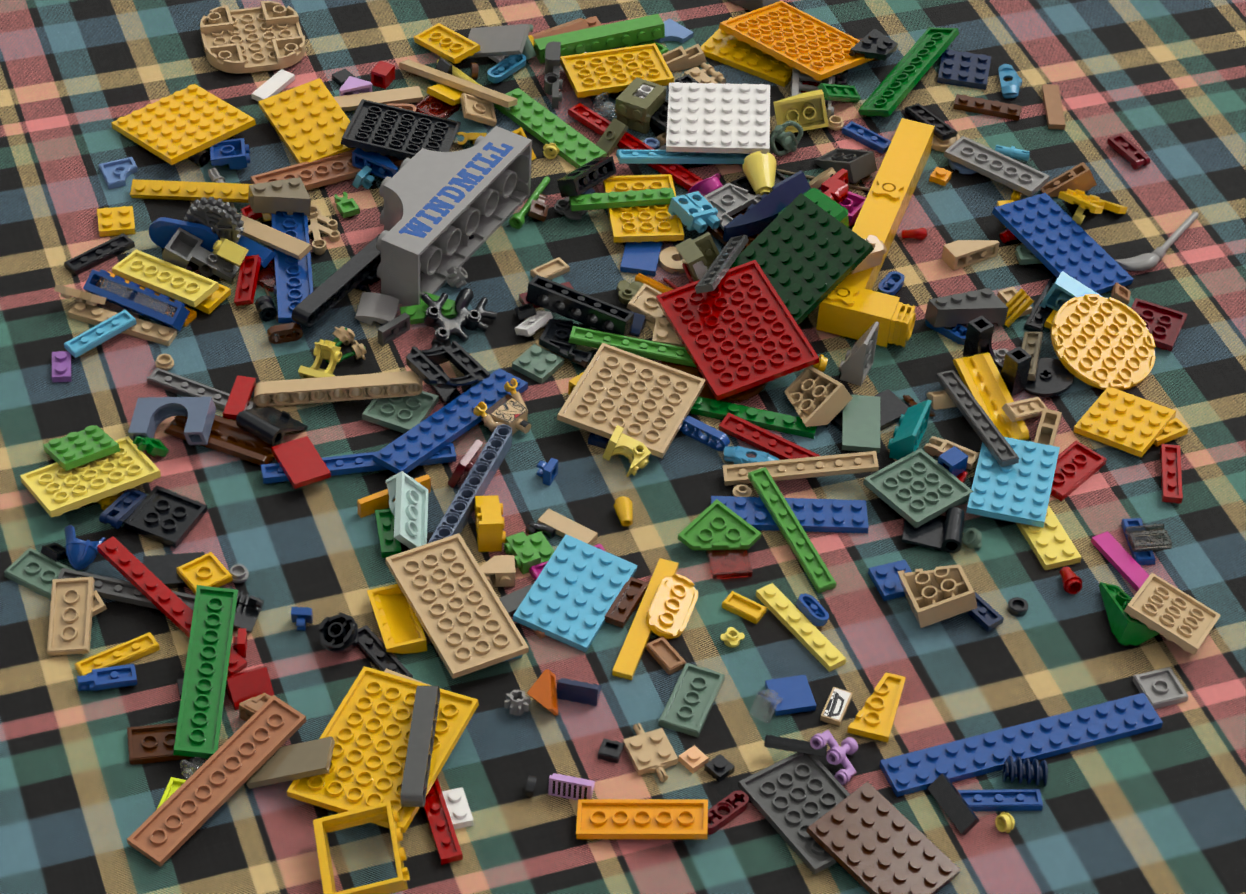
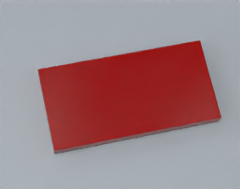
M1073 442L1058 455L1050 495L1062 502L1103 467L1107 459L1080 442Z

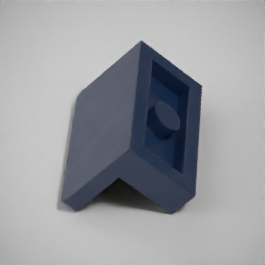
M561 678L557 681V699L597 706L602 685Z

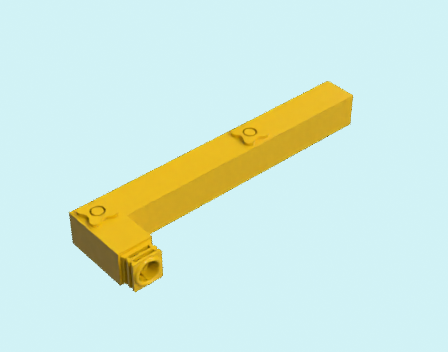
M904 118L901 119L852 228V231L863 239L869 235L877 236L885 244L887 252L883 254L881 265L854 274L850 273L819 304L817 330L858 340L875 322H879L876 345L887 347L888 343H893L897 346L905 347L907 341H909L915 324L916 306L899 302L900 297L872 291L931 153L935 126Z

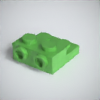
M524 531L508 536L504 544L506 554L515 556V567L519 568L522 574L529 573L531 566L549 561L554 553V549L541 531L526 536Z

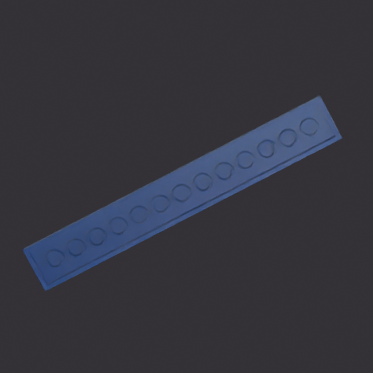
M1140 693L880 760L879 766L896 797L928 789L941 774H945L953 783L1002 770L1008 756H1012L1013 761H1015L1016 757H1020L1022 763L1025 758H1029L1030 762H1032L1033 759L1041 760L1162 728L1163 722L1146 695Z

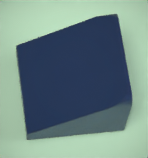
M632 312L634 313L632 331L629 334L639 337L645 327L646 316Z

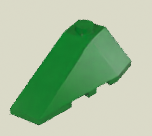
M1100 582L1099 588L1110 627L1120 644L1137 646L1160 634L1124 612L1132 599L1128 594L1116 585Z

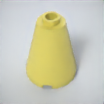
M761 151L751 153L744 159L742 164L743 172L756 195H768L773 191L772 187L775 184L777 162L775 157L769 152L767 154H763Z

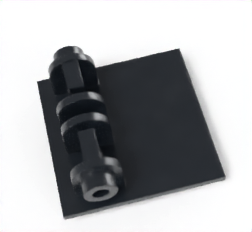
M238 590L234 627L246 628L247 632L251 633L264 605V601L260 600L261 597L253 595L249 597V593L243 595L244 591L241 590L239 593Z

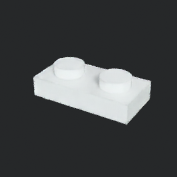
M538 310L536 312L537 315L527 318L514 328L516 335H524L525 337L534 335L535 331L546 326L547 322L553 319L552 313Z
M463 787L442 791L454 829L474 826V820Z

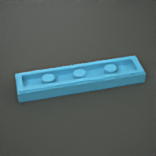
M123 310L65 342L64 348L77 358L136 325L137 321L128 311Z

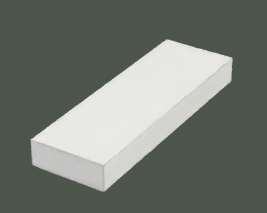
M281 69L251 94L252 99L260 101L280 93L295 80V74Z

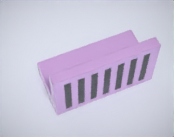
M553 773V775L549 776L548 795L573 800L591 799L595 781Z

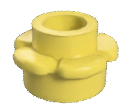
M549 143L543 146V154L546 158L554 159L559 154L560 150L556 144Z
M1002 812L996 817L995 825L1000 832L1010 833L1014 829L1015 820L1010 813Z

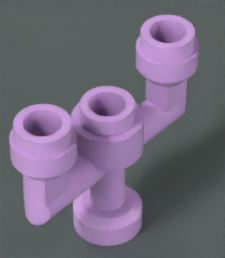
M829 730L815 734L810 740L811 747L821 749L828 743L831 749L827 751V761L833 765L841 763L844 769L837 771L834 777L841 785L847 784L857 771L846 757V754H854L858 750V743L855 739L847 737L841 742L840 747Z

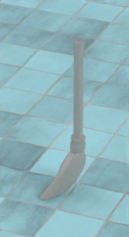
M1193 212L1161 247H1157L1152 253H1144L1115 261L1124 270L1143 271L1155 267L1165 256L1169 247L1198 218L1199 214Z

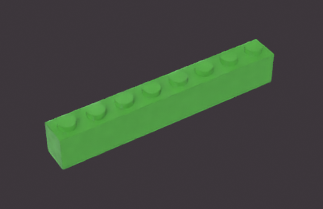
M659 14L534 39V50L541 64L545 63V49L549 42H561L560 57L582 54L584 52L603 51L665 38V24Z

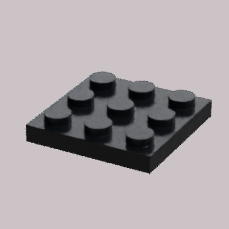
M156 485L126 519L124 527L176 548L207 512V505Z

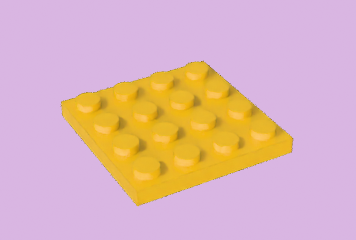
M1108 386L1076 423L1073 432L1142 458L1156 438L1161 435L1163 429L1167 427V424L1175 418L1176 411Z

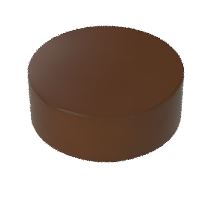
M470 63V77L477 80L479 73L478 64Z

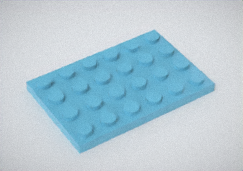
M1004 437L1019 457V463L1001 467L982 442L971 488L973 492L970 493L966 513L1044 528L1060 447Z
M565 534L517 608L512 620L535 631L544 632L545 635L586 653L603 626L606 613L625 583L628 582L630 577H633L638 565Z

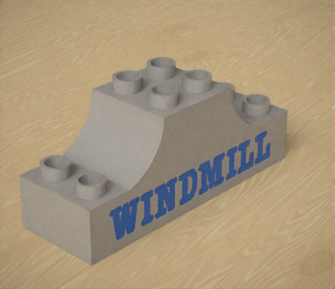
M495 126L485 137L479 136L473 147L464 150L437 152L422 148L411 159H404L399 171L392 178L388 176L383 180L379 194L384 198V208L380 215V224L384 225V231L379 235L376 244L377 250L381 251V262L377 269V277L381 279V294L400 299L399 303L405 306L420 305V296L424 295V292L435 294L447 282L445 279L448 275L446 270L452 266H457V268L462 266L530 196L531 139ZM474 235V238L469 240V236Z

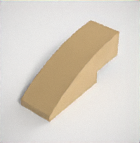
M699 44L685 50L682 46H679L662 54L670 71L685 70L699 66L703 62L707 63L704 52Z
M1043 408L1034 443L1054 445L1062 412Z

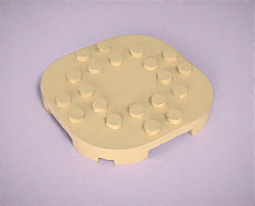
M260 1L261 7L229 10L228 5H224L210 10V14L203 16L200 21L201 40L208 62L218 70L235 74L272 71L287 68L298 63L305 54V35L303 36L297 12L290 6L286 8L281 3L274 1Z

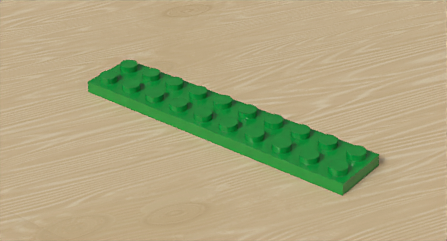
M929 27L859 108V114L867 115L868 117L890 116L959 35L958 28Z
M197 585L173 755L209 759L218 750L238 590Z

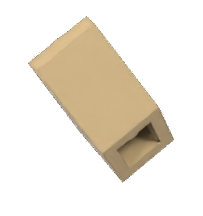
M514 555L493 556L480 566L492 587L515 586L516 570Z

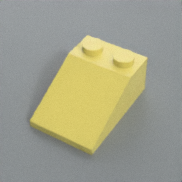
M822 89L801 93L773 102L777 125H782L792 120L800 124L803 131L829 127ZM791 125L787 126L784 130L785 132H798L797 128Z

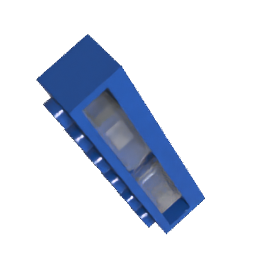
M92 269L83 287L85 291L106 297V301L170 328L177 329L178 331L181 330L190 312L184 307V303L178 300L172 302L169 297L163 294L157 296L153 290L146 287L144 290L140 289V286L130 281L128 284L125 282V279L117 275L111 277V274L101 269L99 272Z

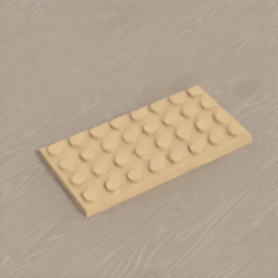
M460 533L385 558L387 567L453 679L529 652L527 643Z

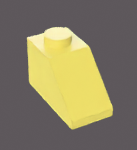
M220 238V240L218 239L214 243V251L212 253L233 265L240 266L249 250L226 238Z

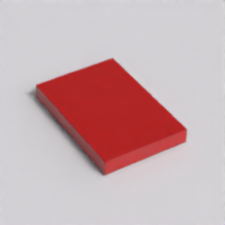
M308 436L271 447L274 457L294 489L331 478V472Z

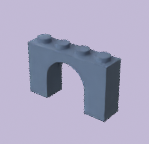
M205 396L138 398L128 434L132 441H134L136 436L154 438L156 428L163 420L172 416L187 417L184 435L188 444L207 445L216 407L212 397Z

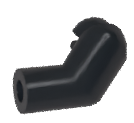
M537 522L528 523V527L525 530L529 535L536 533V531H541L550 538H553L556 534V529Z

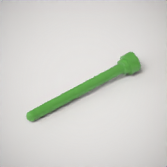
M548 176L544 177L520 212L512 215L509 220L511 227L520 229L525 223L524 217L529 211L532 200H537L539 194L549 184L550 178Z

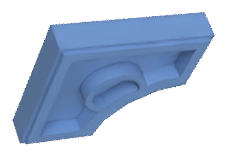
M669 18L664 21L665 38L655 39V41L658 43L664 41L684 43L693 37L694 32Z
M133 157L99 164V170L108 189L126 186L127 177L138 172Z

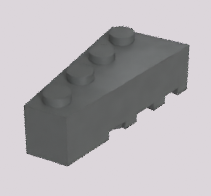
M984 288L929 299L925 318L933 327H956L957 324L967 327L969 321L980 316L985 317L991 323H997L998 326H1004L1008 307L990 288Z

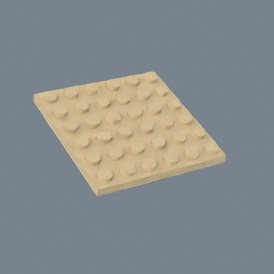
M602 343L559 411L557 420L608 439L611 438L618 425L624 428L623 434L642 442L652 455L663 458L682 426L684 419L704 388L706 380Z

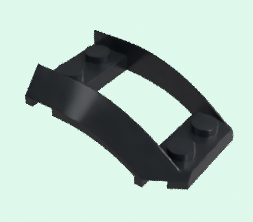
M453 341L449 346L445 347L442 345L429 350H418L414 346L406 357V365L426 384L443 389L464 387L490 377V373L456 341ZM450 361L465 376L448 378L435 365Z

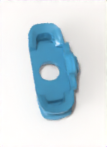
M1003 64L998 68L1002 95L1005 99L1016 98L1022 85V79L1013 66ZM1006 77L1012 78L1011 81H1004L1003 79Z
M726 446L724 448V460L734 462V464L779 460V458L769 453L741 446ZM746 454H754L756 457L750 458Z

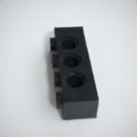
M613 156L595 158L557 180L561 197L578 196L617 173Z

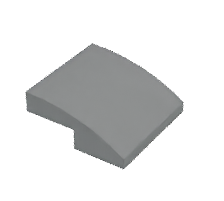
M362 292L355 319L372 325L373 321L385 325L395 318L400 299L381 293Z

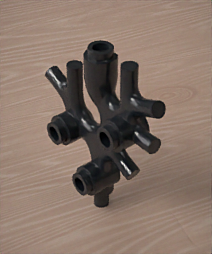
M470 288L462 289L455 300L456 317L449 319L441 313V309L448 298L446 293H442L437 301L432 300L426 293L422 295L421 299L429 307L423 319L425 325L429 327L437 325L439 327L434 333L430 349L442 345L446 346L449 336L453 334L457 335L463 342L467 341L469 336L463 331V326L468 330L473 331L478 328L486 332L489 325L481 322V318L496 319L497 312L484 309L488 299L482 297L475 310L469 311L467 308L474 297L473 291Z

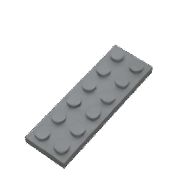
M964 136L944 152V157L1029 197H1032L1049 182V175Z

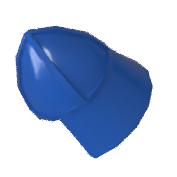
M68 525L64 529L66 554L72 567L75 570H81L93 562L98 552L97 546L103 543L106 538L102 537L99 541L76 538L74 527Z

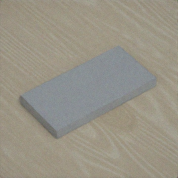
M528 24L471 28L468 39L478 43L480 51L467 58L522 54L530 26Z

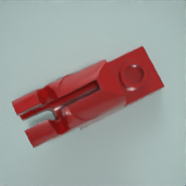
M843 168L821 184V192L839 204L848 197V171Z

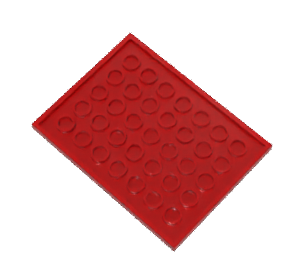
M756 260L729 269L714 291L696 294L695 287L700 281L698 280L656 296L657 303L702 377L706 380L717 401L819 363V357Z

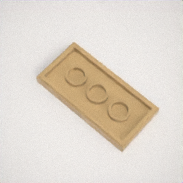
M93 577L52 579L47 644L48 656L90 653L95 582Z

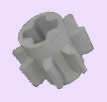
M452 266L446 270L448 275L445 279L451 287L456 286L458 289L467 284L465 279L468 278V275L463 267L457 268V266Z
M513 690L510 694H506L504 708H509V714L521 716L524 711H529L530 697H525V691Z

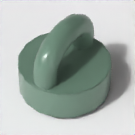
M969 528L963 535V543L969 548H981L982 533L975 528Z

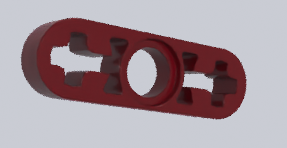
M734 791L708 810V835L717 832L748 808L749 796L745 792ZM727 810L729 814L723 816L718 811Z

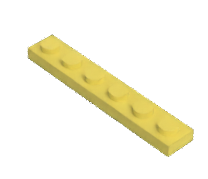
M773 583L756 590V597L829 672L846 664V658Z

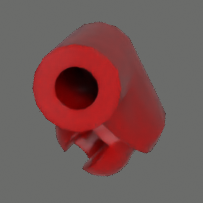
M925 228L902 230L903 239L914 238L923 240L927 237V230Z

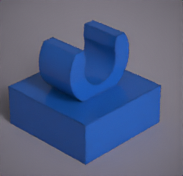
M551 458L548 463L545 461L538 463L537 468L539 470L536 474L543 477V484L550 486L557 476V459Z
M291 607L292 622H296L298 631H305L306 623H313L312 608Z

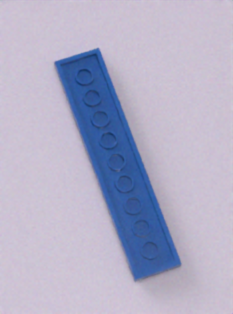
M276 211V214H271L272 228L309 243L307 215H304L303 212H293V215H288L284 211ZM273 248V252L276 254L274 257L278 323L296 322L291 318L294 308L313 292L311 255L309 252L299 260Z
M499 368L490 374V377L483 379L373 455V462L395 474L401 471L407 474L480 423L482 416H476L473 413L474 408L479 402H484L488 409L506 394L512 395L511 392H507L504 389V384L507 381L512 386L510 380L512 378L516 379L518 385L515 389L520 394L528 389V382Z

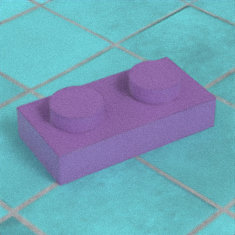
M68 351L52 352V383L72 382V356Z

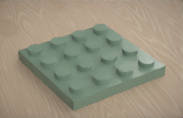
M921 448L867 476L863 482L866 487L915 528L943 514L949 508L968 500L970 493L973 492Z

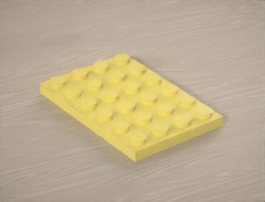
M127 436L116 440L120 451L68 471H65L56 462L20 475L23 485L52 518L61 516L68 511L79 509L87 504L98 502L103 498L117 495L119 492L127 489H133L146 482H152L154 479L160 478L161 473L156 465L143 451L138 450V446L133 444L132 439Z

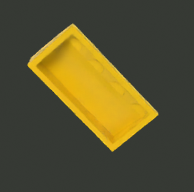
M394 584L367 590L386 652L409 654L427 651V641L421 623L399 585Z

